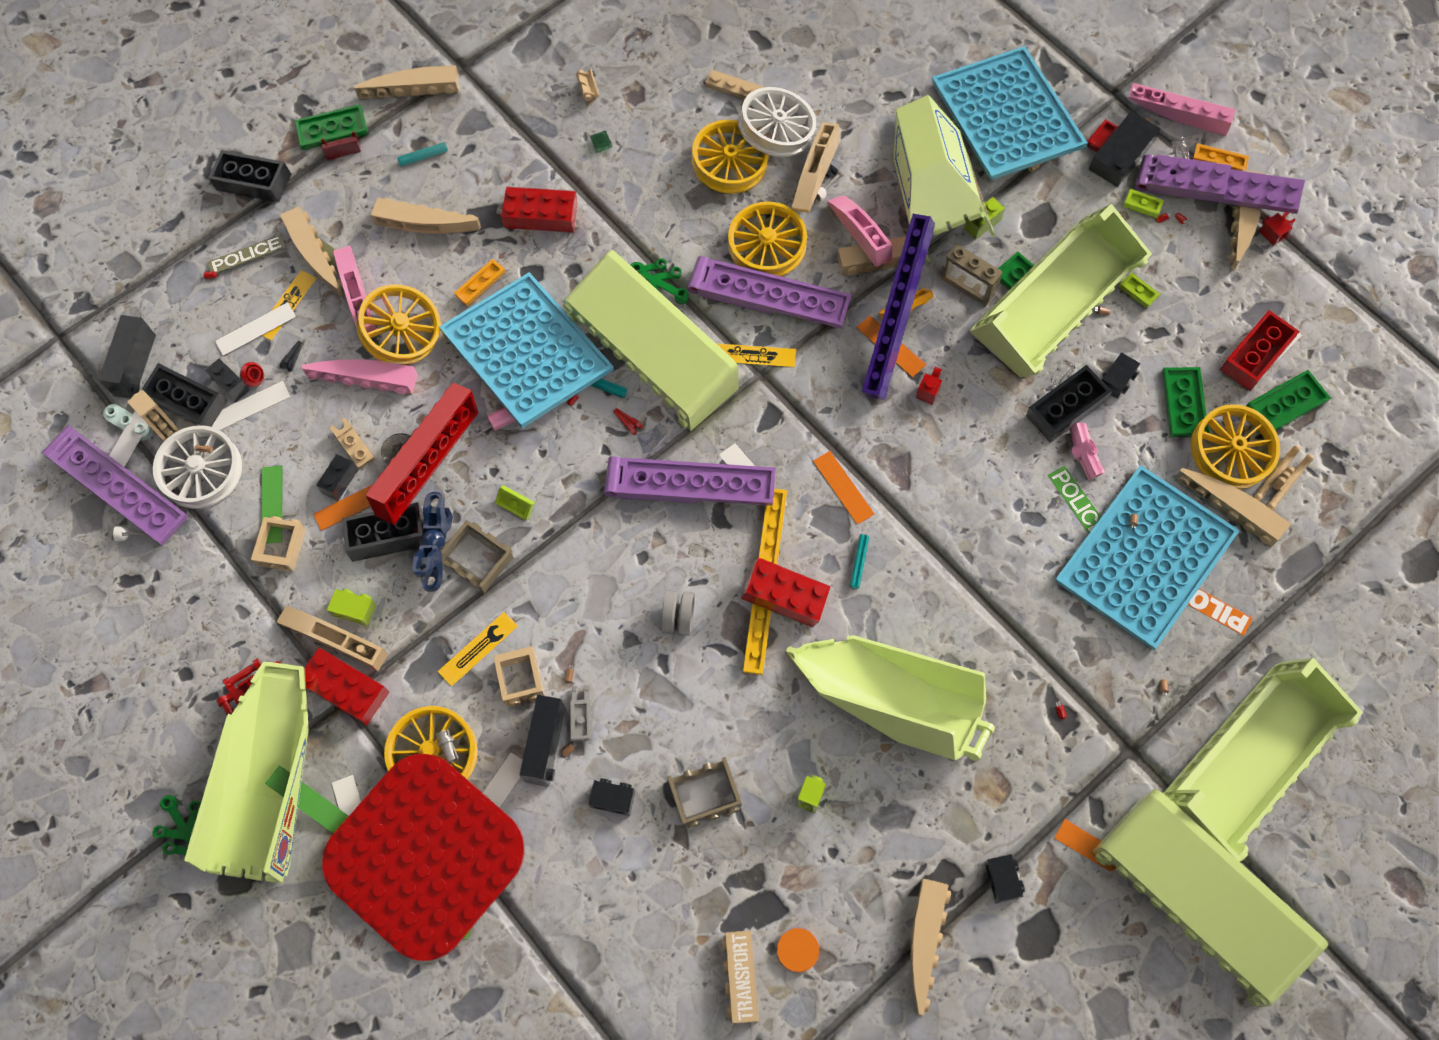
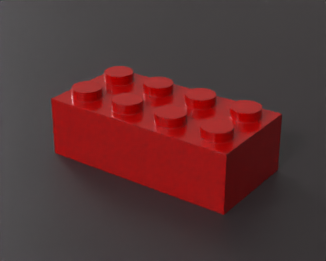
M506 186L501 213L504 228L574 233L578 206L576 191Z
M1268 310L1226 359L1220 371L1251 392L1300 331Z
M758 557L751 567L741 599L814 627L820 621L831 586Z
M320 647L304 668L307 690L365 725H368L389 694L385 686Z

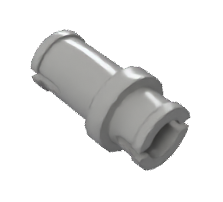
M449 730L437 733L436 736L439 740L437 744L438 747H441L445 760L449 763L457 761L459 757L454 748V739L450 736Z

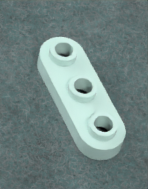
M116 404L107 406L103 411L104 418L123 431L130 424L133 415ZM137 423L134 426V431L137 434L144 433L140 439L142 441L149 439L153 434V429L149 425L147 428L143 423ZM139 425L143 426L141 431H137Z

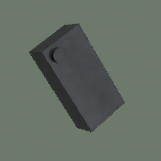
M1131 111L1095 154L1088 170L1114 186L1119 187L1156 141L1161 128Z
M221 150L208 179L216 191L279 203L292 174L283 161Z
M121 315L108 350L99 381L114 397L131 399L140 390V382L156 334L141 317Z
M157 363L142 388L159 407L196 426L212 427L228 401L218 392Z
M1085 365L1028 408L1026 417L1051 443L1069 430L1071 425L1080 422L1108 401L1112 391L1088 365Z
M418 502L410 504L395 525L376 517L374 512L342 518L345 550L352 562L419 548L421 545L420 539L425 533L423 529V511Z
M537 695L519 774L525 783L549 787L550 781H554L555 769H553L566 710L561 698Z

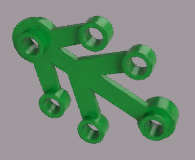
M660 258L656 263L647 265L641 262L630 264L634 269H639L637 272L649 281L654 288L658 290V286L674 295L677 304L683 305L688 302L689 294L687 290L683 288L677 289L663 281L672 278L679 279L682 276L681 268L673 267L671 271L652 275L649 273L650 271H663L667 268L665 259Z
M172 795L164 796L160 801V807L162 810L169 812L179 830L166 829L164 826L157 825L153 828V836L159 839L167 837L186 840L189 845L201 802L193 800L189 803L190 816L186 824L178 810L179 800ZM167 800L171 801L169 806H165ZM195 804L199 805L197 810H193ZM162 828L163 832L158 836L157 832ZM167 842L162 847L163 853L167 855H186L188 847L177 846L172 842ZM172 845V851L168 852L167 848Z

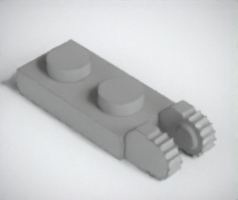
M572 686V700H570L571 741H592L590 686H584V700H578L577 686Z

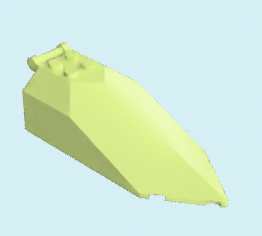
M854 635L847 636V640L834 642V639L803 644L799 648H792L790 646L786 649L787 655H789L820 696L899 743L952 760H957L965 755L973 761H979L982 756L981 751L989 735H992L995 730L991 723L981 720L986 703L985 674L983 672ZM977 729L981 730L982 732L974 748L969 747Z

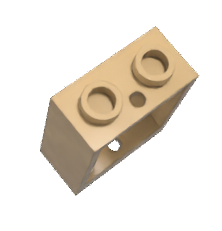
M271 516V518L263 517L251 561L256 566L294 572L306 532L305 527L296 519H289L287 521L277 516ZM271 526L293 530L285 558L264 554Z
M533 646L493 656L502 700L506 706H518L521 702L527 700L534 702L537 695L545 696ZM530 660L536 688L508 695L502 667Z

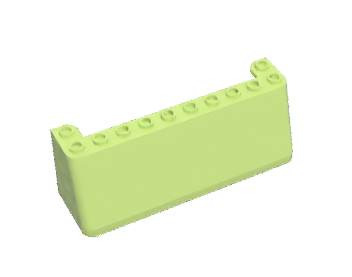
M1112 204L1085 216L1071 228L970 329V332L1020 378H1027L1032 374L1037 375L1043 370L1042 366L1046 360L1045 356L1054 352L1058 348L1057 344L1066 340L1069 337L1068 333L1080 326V321L1092 313L1094 306L1097 307L1104 301L1103 297L1105 295H1109L1115 290L1114 286L1126 279L1128 272L1133 271L1136 267L1142 268L1148 263L1147 259L1152 253Z
M614 250L606 253L564 299L563 306L566 314L573 322H579L581 325L585 324L594 337L597 336L601 339L600 341L605 348H610L618 360L622 359L631 372L635 371L644 384L650 385L653 393L657 396L660 395L669 408L673 407L677 411L679 418L677 421L683 428L687 427L692 431L739 389L738 366L736 362Z
M1314 658L1280 662L1268 671L1163 794L1240 862L1247 857L1248 847L1244 843L1247 841V836L1251 831L1256 829L1260 825L1261 819L1272 811V806L1285 795L1286 789L1297 781V776L1309 766L1310 760L1321 752V747L1333 737L1335 730L1341 727H1353L1357 724L1358 718L1363 712Z
M1153 789L1140 798L1092 851L1096 855V860L1105 866L1107 864L1111 866L1114 864L1121 876L1124 878L1128 877L1134 883L1133 886L1137 891L1142 894L1145 893L1150 898L1152 905L1168 914L1167 918L1173 924L1180 925L1185 930L1184 934L1192 941L1196 940L1202 946L1201 949L1209 957L1213 956L1219 962L1218 965L1221 969L1234 975L1237 978L1236 982L1246 989L1247 1000L1255 1007L1272 1006L1328 946V942L1157 789Z

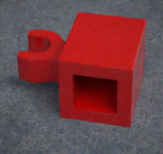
M1285 212L1282 216L1277 213L1272 217H1266L1262 221L1263 225L1259 232L1273 246L1287 238L1293 228L1292 225L1296 219L1287 220L1286 217L1289 213Z
M935 366L931 375L925 373L917 390V399L933 405L943 381L939 379L942 371L941 368Z

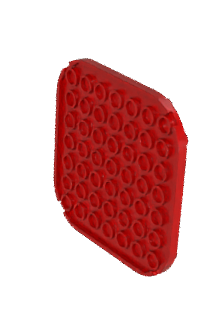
M414 754L394 764L334 832L327 842L323 853L322 869L329 888L394 949L407 958L417 961H430L441 958L454 950L516 877L525 857L524 837L517 823L449 762L431 754Z

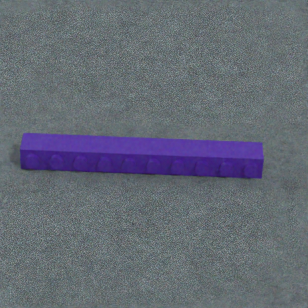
M912 214L862 388V392L868 397L881 400L886 398L935 227V222L931 216Z

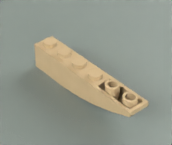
M456 65L421 67L375 77L354 85V89L358 99L459 93V74Z
M822 122L806 159L792 210L810 212L841 141L839 124Z
M1243 170V171H1245V172H1252V173L1264 174V173H1261V172H1254V171ZM1235 205L1232 217H1235L1231 227V232H1233L1230 241L1232 252L1229 256L1231 270L1236 269L1250 245L1260 218V208Z
M377 197L371 213L375 225L409 232L445 234L481 229L479 219L474 215L459 214L455 211H443L439 208L433 209L423 205L409 204L404 201H393L389 198Z
M300 206L280 214L297 250L306 264L331 290L340 297H344L341 290L344 289L340 278L336 280L335 275L338 274L333 265L329 266L328 262L331 260L326 251L322 252L321 249L324 246L320 238H315L314 235H317L313 224L309 226L308 222L311 220L307 212H302Z
M1182 468L1175 477L1181 485L1190 488L1198 497L1204 498L1213 508L1225 513L1230 520L1239 523L1247 532L1253 533L1266 545L1272 547L1291 525L1290 522L1257 499L1223 481Z
M287 605L277 620L278 624L375 671H379L388 655L383 648Z
M924 878L920 884L911 936V978L918 1016H924V1012L929 1010L930 999H927L928 990L933 988L934 977L931 974L932 969L937 967L939 957L935 953L937 946H941L943 934L939 932L941 925H945L947 912L943 911L945 903H949L951 891H948V884Z

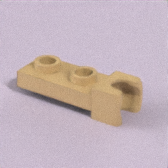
M343 418L344 427L341 430L336 429L333 425L330 426V429L360 470L374 461L375 458L348 420Z

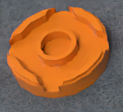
M794 928L786 931L777 944L779 961L786 969L793 972L809 970L816 964L819 957L817 939L811 932L803 928Z

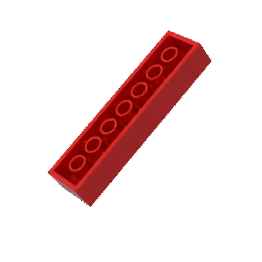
M452 383L444 391L440 400L434 404L429 414L423 418L419 427L413 431L408 441L402 445L398 454L391 459L389 465L379 475L377 481L368 489L365 496L376 517L395 525L479 414L472 390Z

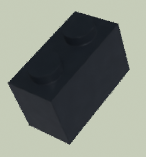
M1122 352L1102 379L1105 385L1112 391L1111 395L1117 399L1121 393L1126 394L1131 386L1128 384L1129 381H1134L1140 373L1137 369L1141 364Z
M220 358L205 369L211 379L235 402L250 391L245 383Z
M336 454L316 486L322 494L339 501L358 469L352 461Z
M600 778V781L594 780L588 803L590 808L627 816L631 815L636 793L635 789L631 788V784L622 782L619 785L611 784V780Z
M1012 854L987 859L984 862L995 904L1024 897L1025 887L1017 874L1019 865L1017 860L1013 859Z

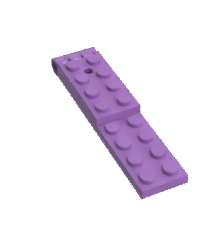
M1156 154L1155 157L1153 155H1144L1142 157L1135 189L1140 192H1153L1297 214L1305 180L1231 170V165Z
M704 256L697 257L687 286V290L690 293L699 294V296L767 314H772V311L840 329H842L852 295L709 259Z
M69 425L41 452L160 545H163L188 518L183 511Z
M611 456L608 458L604 495L622 499L682 503L710 501L773 506L776 467Z

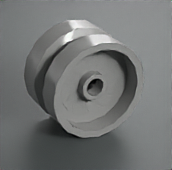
M666 590L662 607V633L673 634L678 622L679 634L691 635L695 593L684 592L679 604L678 592Z

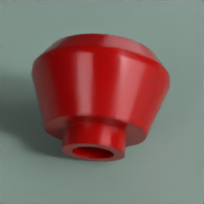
M248 362L242 366L239 377L246 385L257 387L264 381V370L259 364Z

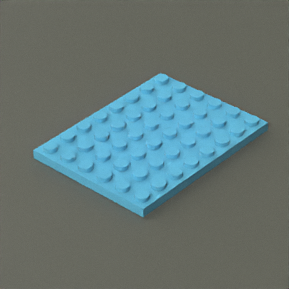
M1025 46L932 77L934 87L990 180L1087 147V141Z
M530 272L439 326L443 335L522 429L614 371L613 365Z
M1140 465L1054 582L1155 651L1240 530ZM1132 514L1138 515V526L1135 529L1130 526V516Z

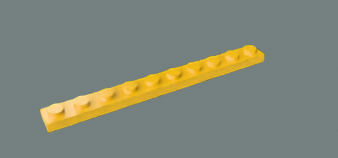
M774 489L773 506L766 505L759 558L777 565L787 490ZM752 604L743 673L763 676L771 611Z

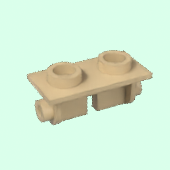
M591 69L587 72L578 70L576 78L578 83L581 84L582 98L590 106L599 97Z

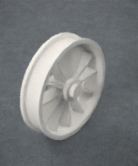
M766 87L751 92L745 98L739 114L738 126L744 139L755 149L771 156L791 157L800 154L808 147L816 128V118L811 107L798 95L785 89ZM773 103L781 104L780 108L776 110ZM783 106H786V107L790 108V110H788V111L785 113V112L782 110V107H783ZM795 113H797V114L799 115V116L790 117V116H792V115L795 114ZM764 127V128H762V129L759 130V131H756V130L754 129V128ZM770 132L772 133V138L769 139L763 135ZM779 134L781 142L775 141L774 136Z
M191 426L175 432L160 446L153 462V476L159 489L175 504L190 509L210 507L224 500L235 489L242 473V459L236 446L223 432L209 426ZM199 437H209L205 446L213 447L216 439L224 442L223 445L210 454L207 452H201L200 454L199 451H195V446L199 445ZM191 439L194 441V455L192 456L182 446L183 443ZM180 446L188 458L183 460L171 456V454ZM227 450H230L231 458L213 461ZM168 460L185 465L165 469ZM231 465L228 475L209 469ZM182 473L166 485L164 476ZM210 473L224 478L225 481L216 489L207 475ZM201 478H205L214 491L202 496ZM196 479L197 498H186ZM186 481L179 496L171 492Z

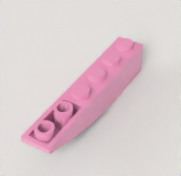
M1135 83L1132 84L1128 97L1129 100L1160 116L1225 136L1232 124L1236 110Z
M844 195L827 201L829 207L875 267L892 261V243L863 209Z
M347 246L333 252L356 327L359 310L367 294L352 248ZM367 308L364 317L374 318L372 310ZM364 323L367 333L378 329L377 325Z
M332 360L302 366L306 376L313 380L318 378L325 379L331 383L336 381L349 386L353 384L360 385L366 389L372 387L384 392L390 390L402 395L413 393L418 376L413 366L376 360Z

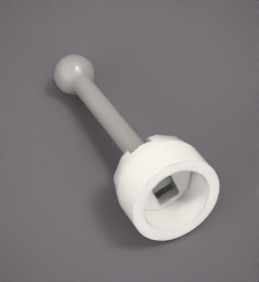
M839 170L837 175L824 188L820 187L815 198L816 202L821 203L826 197V190L839 177L844 176L842 170Z
M115 526L113 531V537L116 542L125 541L129 536H147L145 532H129L123 526Z

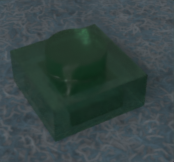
M606 130L590 136L596 153L612 148V143Z

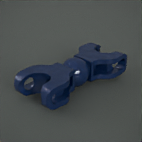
M431 492L425 497L423 506V529L425 533L420 539L421 545L419 551L414 555L412 571L416 577H421V585L427 592L437 591L441 586L443 576V554L441 550L445 546V538L447 532L451 529L453 519L450 509L445 508V499L440 492ZM437 498V506L433 507L431 502ZM429 577L435 578V582L432 585H427Z

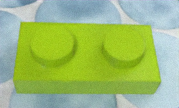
M1130 189L1123 207L1157 218L1164 200Z
M1132 272L1119 285L1120 289L1146 309L1160 296L1159 292Z
M504 485L499 487L494 502L524 520L530 518L535 502Z

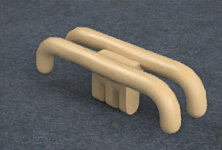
M1299 445L1293 446L1253 498L1261 501L1271 486L1274 487L1278 492L1267 505L1268 508L1274 510L1303 471L1313 461L1314 456L1312 454L1306 455L1296 469H1294V467L1288 465L1301 448Z

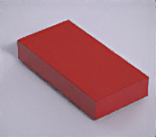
M1105 119L1088 139L1087 147L1098 152L1118 126Z

